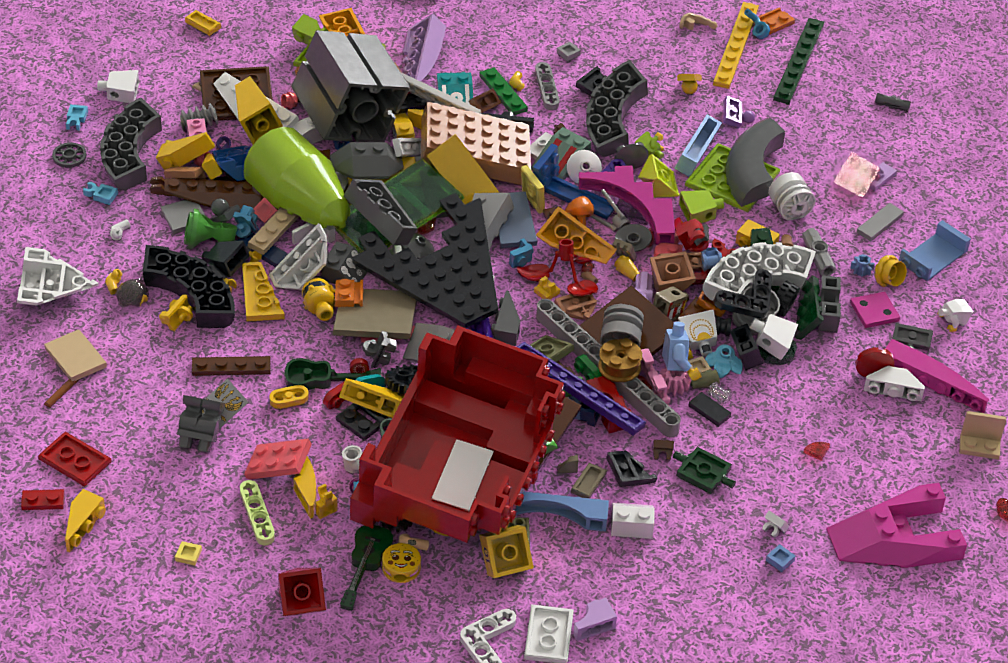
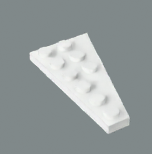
M224 72L213 84L238 119L235 85L241 81ZM266 97L284 127L292 128L299 121L296 114Z

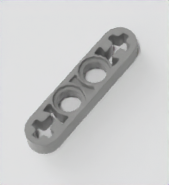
M545 62L537 63L535 65V75L543 105L547 110H556L559 107V96L551 67Z

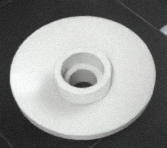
M579 150L573 153L567 161V173L571 180L577 184L579 172L602 171L600 159L589 150ZM584 163L588 165V169L583 168Z

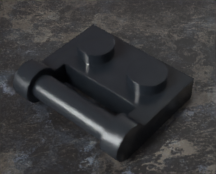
M355 403L336 416L337 422L363 441L380 430L381 422L388 419L386 415H381ZM361 409L370 417L375 419L376 422L373 423L365 416H363L361 413H359L357 410Z

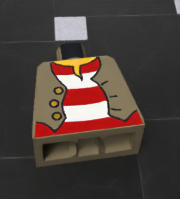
M670 287L655 293L653 305L674 322L684 311L685 304L689 301V295L676 287Z

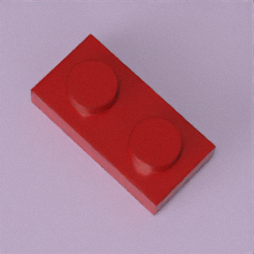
M64 489L22 490L21 509H64L65 491Z

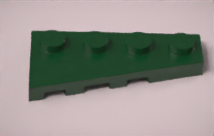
M813 275L805 280L798 298L799 305L796 312V324L798 326L794 337L802 340L824 321L823 316L820 315L823 311L822 307L819 306L821 302V297L818 296L820 293L819 279Z

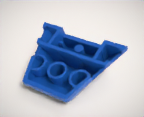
M241 145L211 151L219 167L229 177L236 181L246 180L244 179V161L252 146Z

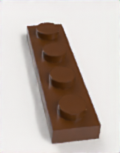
M270 356L192 357V376L271 374Z

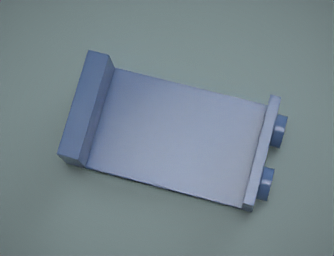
M942 220L937 224L936 233L913 251L908 252L903 248L899 261L903 262L906 268L914 272L916 276L928 281L966 253L969 249L971 238Z

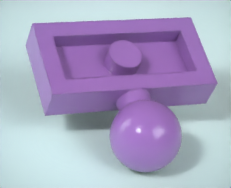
M726 95L723 100V123L740 128L742 120L747 123L755 120V114L752 111L742 112V101Z

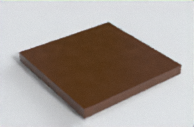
M269 66L200 70L202 105L208 109L209 103H211L213 108H215L218 121L238 120L213 84L224 72L239 81H243L250 76L263 94L273 100Z
M631 285L579 325L601 345L600 338L606 308L614 304L634 306L642 311L644 315L640 349L648 348L653 356L663 348L665 332L667 329H673L674 322Z

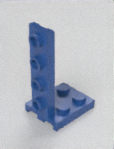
M551 144L533 166V173L544 186V193L546 192L568 203L577 197L586 196L594 206L593 214L607 220L614 211L607 199L587 190H579L578 186L557 177L560 169L558 164V146Z

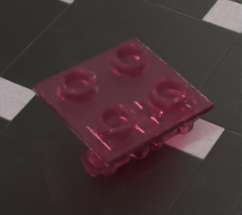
M851 152L833 182L863 198L873 181L880 179L881 175L879 172L881 168Z

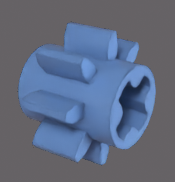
M862 254L854 257L850 269H854L853 274L861 277L870 276L875 263H871L869 256Z

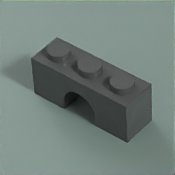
M822 275L819 293L821 302L819 306L822 307L823 312L820 315L823 316L824 321L818 325V331L838 332L841 317V303H839L841 277Z

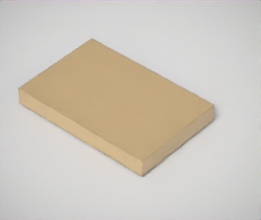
M79 329L44 344L46 351L71 381H77L107 367L106 361Z

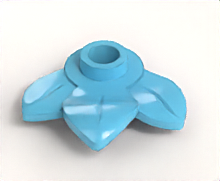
M720 345L715 352L709 353L705 358L708 365L717 370L719 378L725 377L730 370L736 374H741L742 362L735 356L734 349L729 345Z

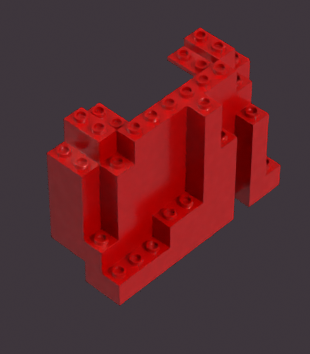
M458 325L450 340L427 332L418 349L417 372L377 448L376 445L368 443L359 459V482L350 497V520L373 528L376 521H383L396 527L399 520L406 519L468 543L470 536L475 537L477 531L482 529L499 535L502 528L506 529L509 522L513 523L517 513L515 509L517 506H521L523 502L524 490L528 491L530 485L536 483L538 478L537 471L540 462H538L539 458H544L546 454V444L548 441H552L555 433L552 430L553 421L557 414H561L564 403H562L566 394L563 391L564 383L548 377L550 372L548 367L549 359ZM456 439L494 451L470 511L432 500Z

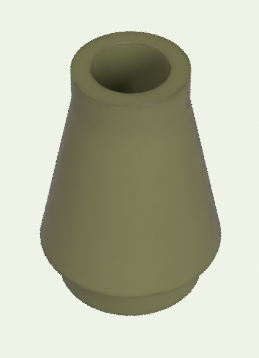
M709 369L701 373L702 377L696 381L691 379L693 389L715 388L716 385L720 384L716 369Z

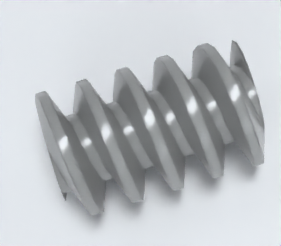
M209 103L208 109L202 105L201 111L197 106H195L194 112L188 108L187 114L182 109L180 121L183 132H185V126L187 127V120L204 118L205 125L208 122L210 126L213 125L214 120L218 125L217 114L212 104Z

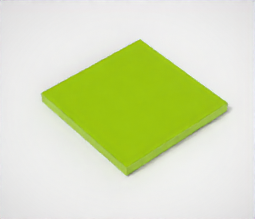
M717 143L686 180L685 186L696 191L708 190L713 198H722L724 203L749 212L757 201L741 207L734 199L730 186L727 185L725 174L726 161L731 148ZM764 162L767 172L774 181L780 173V169Z

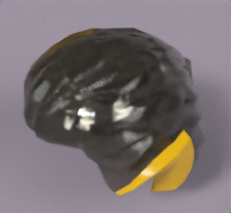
M140 278L130 279L120 284L116 290V297L123 306L134 305L139 307L143 301H148L149 292L144 280Z

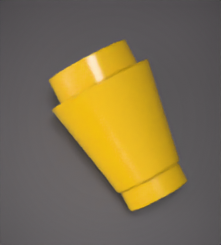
M622 255L614 263L616 270L633 282L636 280V275L640 274L630 257Z

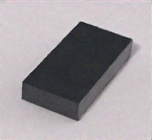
M702 392L689 401L688 406L717 427L731 417L730 411Z

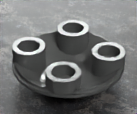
M642 142L626 146L621 145L616 149L617 153L614 159L623 160L625 166H633V169L645 164L648 159V150Z

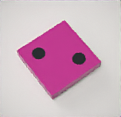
M886 292L855 297L850 300L853 309L865 328L900 321V316Z

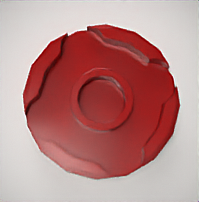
M878 347L862 351L857 356L858 359L855 360L856 370L863 377L886 366L894 367L895 364L892 353L884 348L879 350Z

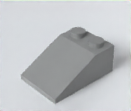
M416 323L403 359L418 363V349L427 332L450 340L455 329L441 325Z

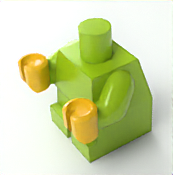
M646 131L635 141V143L642 142L648 150V157L651 154L659 159L664 157V153L661 152L664 151V147L657 142L663 140L661 133L657 132L652 138L650 133Z

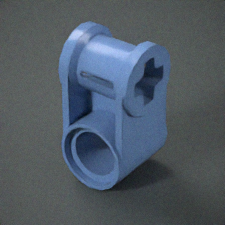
M707 248L701 251L703 271L712 269L722 258V254L717 248Z

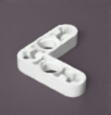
M503 609L461 630L460 641L476 663H502L486 640L512 629L516 624L515 612L510 609ZM486 625H490L494 628V630L485 631L483 630V627ZM466 635H474V639L472 640L470 637H466ZM484 649L487 653L485 655H478L475 651Z

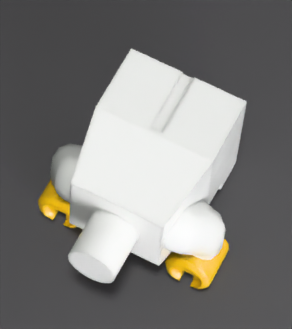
M955 299L946 302L937 314H939V317H945L947 322L952 323V325L947 326V329H950L949 332H955L959 324L961 326L967 324L973 311L965 299Z

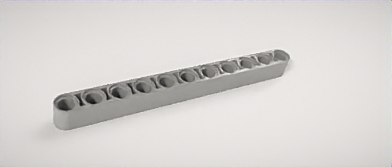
M549 299L539 300L536 312L537 320L558 339L574 344L573 353L576 356L585 354L598 367L600 360L599 351L602 345ZM636 377L628 382H614L619 395H622L631 406L663 435L667 437L678 435L681 422L680 416L641 380Z

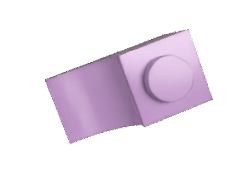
M607 598L593 600L587 604L585 617L574 623L573 635L576 641L616 629L617 615Z

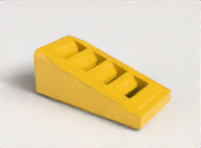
M208 153L202 163V167L212 180L220 176L222 170L212 154Z

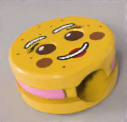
M397 543L389 546L382 555L383 574L389 580L397 583H406L414 580L421 571L420 552L414 546L406 543Z

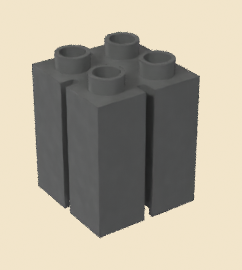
M316 30L305 54L307 61H302L291 87L323 140L352 142L353 138L351 135H353L356 142H385L396 119L391 110L399 113L410 90V86L377 35L349 33L346 36L344 32Z

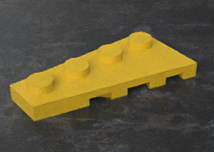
M243 263L246 322L285 319L284 311L281 309L279 300L274 294V289L268 281V276L262 263Z

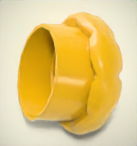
M886 255L876 264L874 277L876 282L882 287L887 285L899 286L906 278L907 268L894 255Z

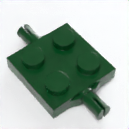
M696 447L687 456L678 451H675L673 454V459L682 462L676 476L709 494H712L716 487L721 484L731 489L736 484V481L726 477L731 470L732 464L699 447Z

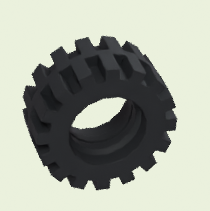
M787 280L781 285L776 294L780 301V308L777 314L783 317L794 304L800 287Z

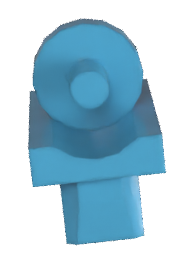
M246 205L242 206L240 213L234 212L233 215L237 222L236 235L239 238H247L251 234V230L254 233L259 231L256 225L259 217L254 214L255 210L252 207Z

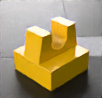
M544 276L539 280V284L534 287V292L542 299L550 300L560 294V288Z

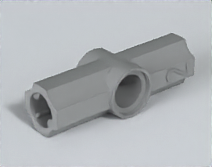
M814 228L807 229L802 233V238L808 249L816 251L812 262L815 263L820 275L831 276L835 273L836 267L828 253V244L822 241L817 230Z

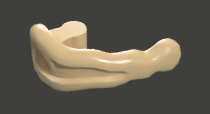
M693 13L684 14L679 24L680 29L686 27L688 30H693L694 23L708 25L711 29L718 27L715 21Z

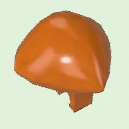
M580 196L573 199L567 205L565 211L586 226L585 217L593 215L594 206L586 196Z

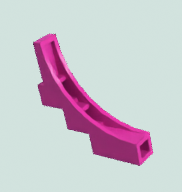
M615 166L614 172H579V190L601 192L604 189L607 194L624 200L638 210L649 223L656 245L660 243L674 244L675 225L672 198L654 199L652 182H634L633 166Z

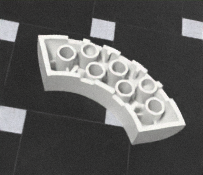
M766 242L755 243L750 247L738 248L726 257L721 258L713 266L703 284L704 294L712 301L720 290L742 294L747 287L752 286L753 277L758 269H765L770 272L772 276L771 286H781L787 280L801 289L807 279L816 251L798 245L785 246L781 242H776V244H766Z

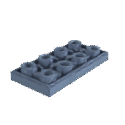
M526 191L510 192L514 209L508 213L506 223L502 224L499 229L500 247H520V239L523 238L528 244L537 246L538 241Z

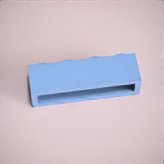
M706 115L674 169L690 177L714 139L722 122Z

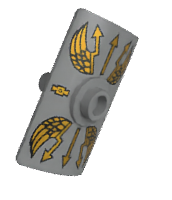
M226 379L205 398L225 403L219 429L248 404L247 399L229 379ZM205 408L202 410V415L205 414Z

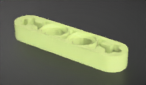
M246 480L240 485V495L256 541L260 545H270L275 540V532L260 489L255 481ZM247 488H250V490H252L251 496H249ZM251 503L260 504L257 508L249 507ZM257 518H263L265 519V522L256 523L255 520ZM263 529H265L266 535L268 536L266 538L264 537V535H262Z

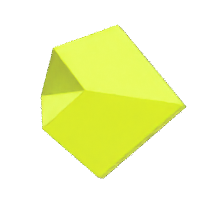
M653 154L649 155L638 178L643 182H652L654 198L678 197L679 192L674 172Z

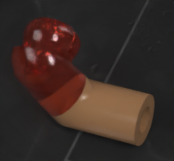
M589 261L583 263L581 277L584 280H590L597 284L598 279L592 274V269L595 268L594 264Z

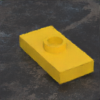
M197 10L185 17V23L209 36L221 29V23Z

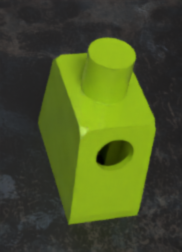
M708 190L680 191L679 205L687 221L696 219L700 223L714 220L716 219L717 210L724 209L723 199H713Z

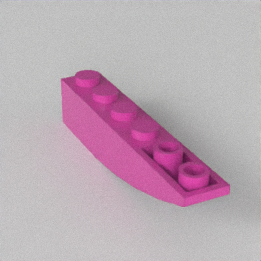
M894 339L886 346L885 349L889 350L893 355L894 367L907 369L924 386L935 390L938 394L946 395L955 402L963 403L975 411L985 413L989 399L961 375L934 358Z

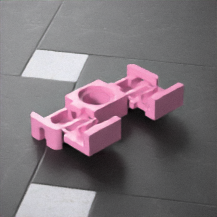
M642 349V361L640 363L641 371H644L646 375V384L648 388H651L669 406L670 397L667 395V385L662 375L655 371L653 367L654 359L649 349Z

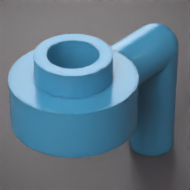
M746 9L744 14L755 23L753 35L758 39L766 38L770 32L769 25L761 21L750 9Z

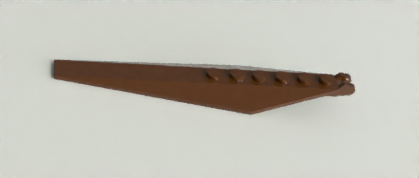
M153 176L150 180L151 187L149 191L152 194L175 196L210 208L213 201L218 198L225 199L229 207L238 205L241 209L243 205L254 208L264 198L247 180L236 181L231 177H216L211 180L210 178L164 179L161 176Z

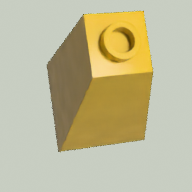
M250 76L235 85L238 119L252 145L270 130L284 127L273 106Z

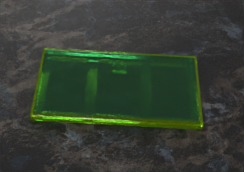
M423 158L384 182L385 186L417 228L444 212L439 200L454 193L461 200L464 199L463 194ZM349 204L351 213L346 220V226L342 229H339V226H333L335 231L351 246H354L359 253L364 252V249L359 244L358 238L374 230L387 248L393 245L352 204Z

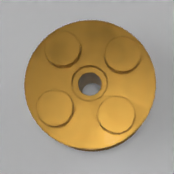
M613 339L604 343L600 348L598 369L608 380L628 382L640 374L642 351L630 339Z

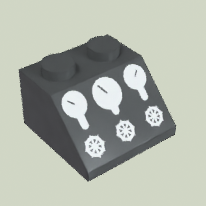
M336 241L327 255L326 265L321 270V279L336 284V280L341 279L355 280V282L363 280L367 272L354 265L351 258L360 254L354 246Z

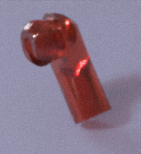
M429 215L426 224L424 222L418 223L416 225L418 228L417 232L425 235L435 229L436 216Z

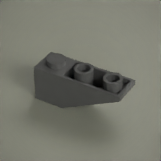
M506 290L504 298H500V311L495 315L496 324H492L491 331L492 335H494L493 339L516 346L521 320L510 292Z

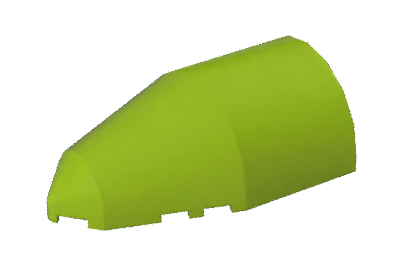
M280 127L270 130L254 143L244 161V179L274 207L286 209L291 215H299L302 220L314 226L318 223L321 224L322 228L339 226V229H342L346 226V220L351 213L350 205L344 197L345 193L331 161L294 128Z

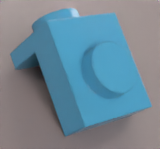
M524 238L520 239V247L518 249L510 251L509 264L512 268L524 266L532 261L533 247Z

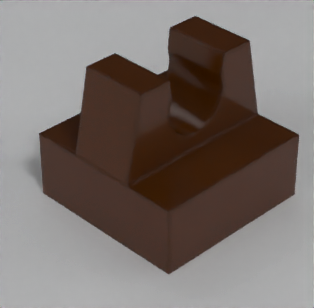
M654 439L652 444L654 460L659 459L660 453H665L666 460L670 461L674 449V441Z

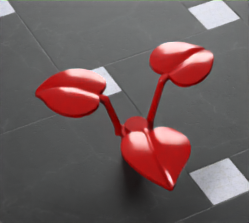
M571 239L559 241V251H555V257L550 268L545 264L517 267V271L522 277L531 281H539L544 276L550 277L549 273L553 272L557 259L560 257L562 261H570L575 282L567 286V291L571 295L587 296L598 293V286L593 281L582 280L579 282L577 280L574 262L585 264L593 260L575 255L574 241Z

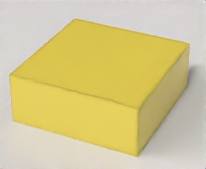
M182 541L175 555V561L195 566L202 551V546Z

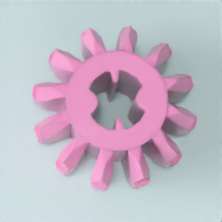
M661 369L660 374L667 385V394L672 392L675 397L677 393L682 396L684 391L688 392L691 378L687 371Z

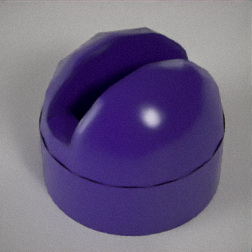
M222 136L217 139L216 147L217 149L230 148L231 141L228 137ZM225 140L226 144L221 148L220 144Z

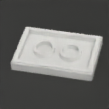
M531 604L524 659L567 663L574 609Z

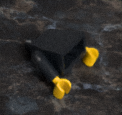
M235 240L216 243L210 251L202 253V260L207 262V266L211 270L215 268L229 287L232 286L236 289V281L234 279H227V277H231L249 257H251L250 262H259L262 255L257 251L251 252V249L245 246L244 241Z

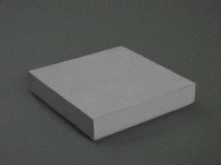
M188 200L160 207L173 234L185 231L188 214L193 212V209H199L200 213L205 215L199 204Z

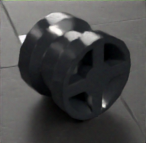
M716 316L717 335L724 334L730 337L729 330H731L732 318L722 319Z

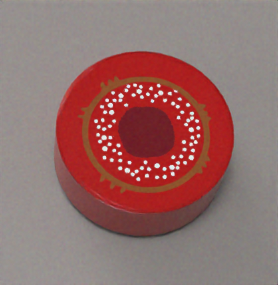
M363 358L352 360L349 364L350 373H366V371H369L368 361Z

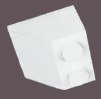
M612 503L611 536L652 539L655 508L652 505Z

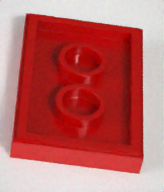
M66 431L38 455L39 460L84 487L112 462L110 457Z

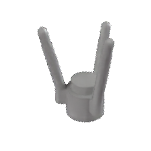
M602 189L601 192L616 212L612 219L613 224L595 215L590 217L611 228L614 232L623 226L631 224L606 191Z

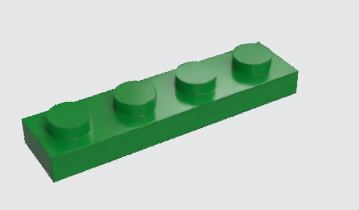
M495 67L479 72L481 79L490 89H494L501 103L509 112L517 115L528 111V106Z

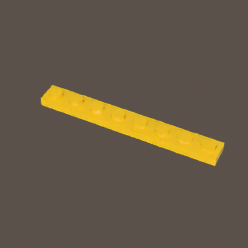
M742 3L714 78L713 86L730 89L754 23L744 14V11L750 9L757 15L759 5Z

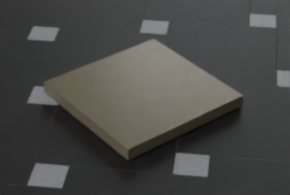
M363 289V307H360V304H354V307H338L333 335L379 338L381 331L387 332V338L410 339L417 300L399 290Z

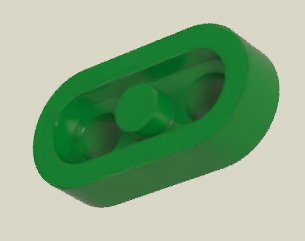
M585 354L575 358L574 368L578 373L581 372L585 376L586 381L603 376L598 367Z

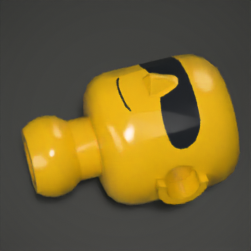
M313 278L308 280L302 287L301 295L304 300V308L315 314L322 321L330 320L334 314L335 289L332 284L329 285L326 280L321 278Z

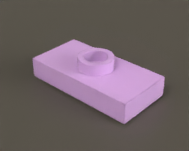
M882 162L864 176L861 183L876 191L897 174V170Z

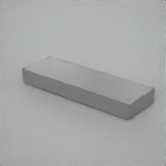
M889 203L858 227L856 233L872 241L900 219L904 211Z

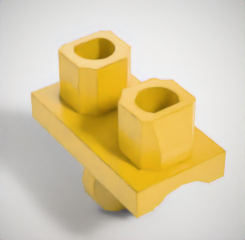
M182 295L178 300L173 299L169 303L170 309L167 312L162 311L159 315L161 323L168 325L169 330L175 331L183 321H190L193 318V308L188 303L187 295Z

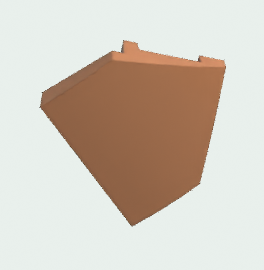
M180 166L171 167L164 171L165 178H206L203 167Z
M569 294L555 298L554 303L569 317L587 320L591 317L597 305V300H595L592 294L587 296Z

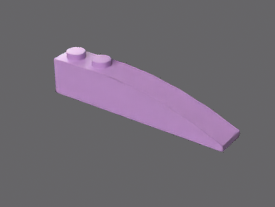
M434 14L429 15L408 29L403 54L406 55L403 58V62L406 64L403 71L406 75L418 81H422L434 66L445 36L446 25Z

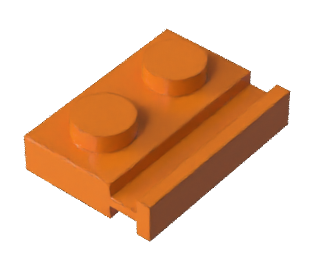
M780 7L758 16L761 21L769 25V35L795 24V19L785 11L782 12Z
M349 279L336 280L335 307H354V304H360V307H363V280H360V282Z

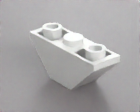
M886 366L867 375L864 385V391L872 394H884L890 397L906 398L911 401H922L925 386L910 371L892 366Z

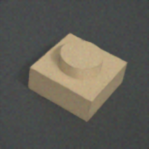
M703 356L688 360L692 365L691 370L697 367L700 374L711 369Z

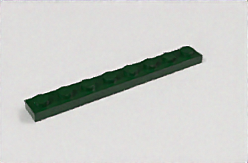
M808 18L774 94L773 101L790 105L822 32L824 21Z

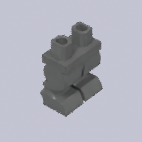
M183 395V404L187 407L181 413L179 419V429L177 430V435H180L179 447L191 449L193 438L199 439L197 450L210 452L212 443L217 441V434L222 420L221 414L224 412L225 403ZM205 408V414L202 415V410Z

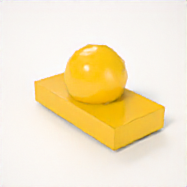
M678 74L677 81H683L681 88L684 93L690 95L696 92L698 88L697 81H702V75Z

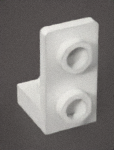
M306 223L292 231V243L295 245L301 242L315 226ZM327 226V228H323L327 236V242L335 241V227Z

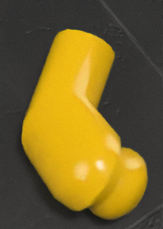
M516 71L509 81L510 86L514 89L516 88L517 91H521L525 87L522 80H520L522 78L520 71Z
M114 269L105 280L111 295L117 294L119 290L117 284L123 275L119 269Z

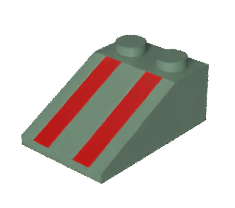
M562 127L548 141L532 164L531 169L533 170V166L548 147L554 144L558 146L559 154L558 164L560 169L557 177L564 180L569 176L567 173V161L570 156L579 150L591 151V141Z

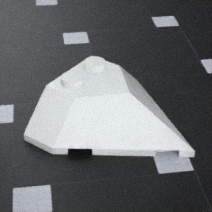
M26 247L17 303L37 306L96 287L99 283L93 279L90 281L85 278L84 273L63 260L50 256V252L45 249Z

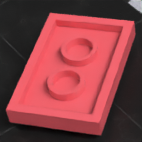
M309 439L259 444L253 452L244 475L247 479L300 474L312 443Z

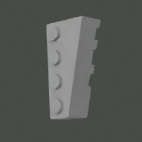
M474 193L472 201L480 198L482 202L489 250L493 239L500 233L501 225L506 223L508 213L514 209L510 193Z

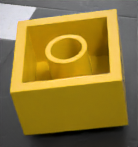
M516 525L502 529L499 535L492 532L479 535L488 576L498 578L534 568L526 527Z

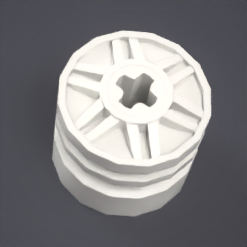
M785 173L775 179L769 187L768 194L772 202L786 220L803 218L815 206L816 199L814 194L798 173Z

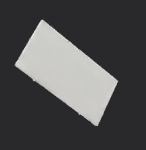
M456 439L432 500L470 511L494 451Z

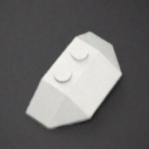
M318 223L269 274L276 288L302 290L304 284L308 280L313 279L326 265L327 236L321 224Z

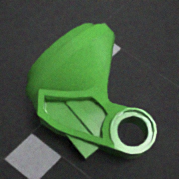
M193 209V212L188 214L184 245H187V249L192 250L202 241L212 237L218 242L235 241L237 226L230 223L213 222L201 214L199 209Z

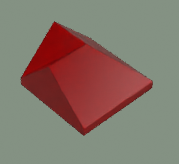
M321 567L294 568L278 573L279 595L283 616L326 610Z

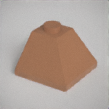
M686 251L650 257L656 293L670 287H676L683 292L696 281Z

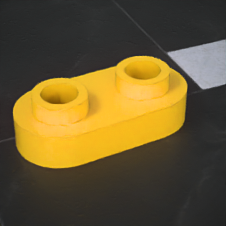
M302 385L276 389L269 395L270 405L276 409L302 405L309 399L308 389Z

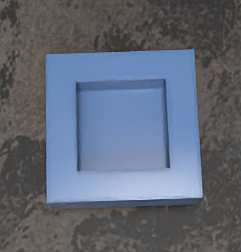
M779 544L766 556V561L780 572H783L795 561L796 555Z

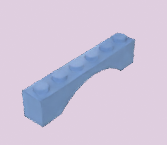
M523 492V502L521 506H517L515 509L517 511L516 515L531 512L552 513L566 517L578 523L584 529L606 531L609 501Z

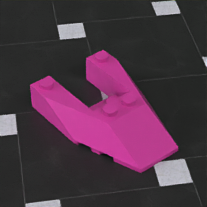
M940 483L919 485L826 528L838 560L862 564L867 562L876 563L880 566L894 565L900 566V568H909L962 560L967 548V543L960 529L914 536L908 523L907 517L935 514L943 511L946 497Z

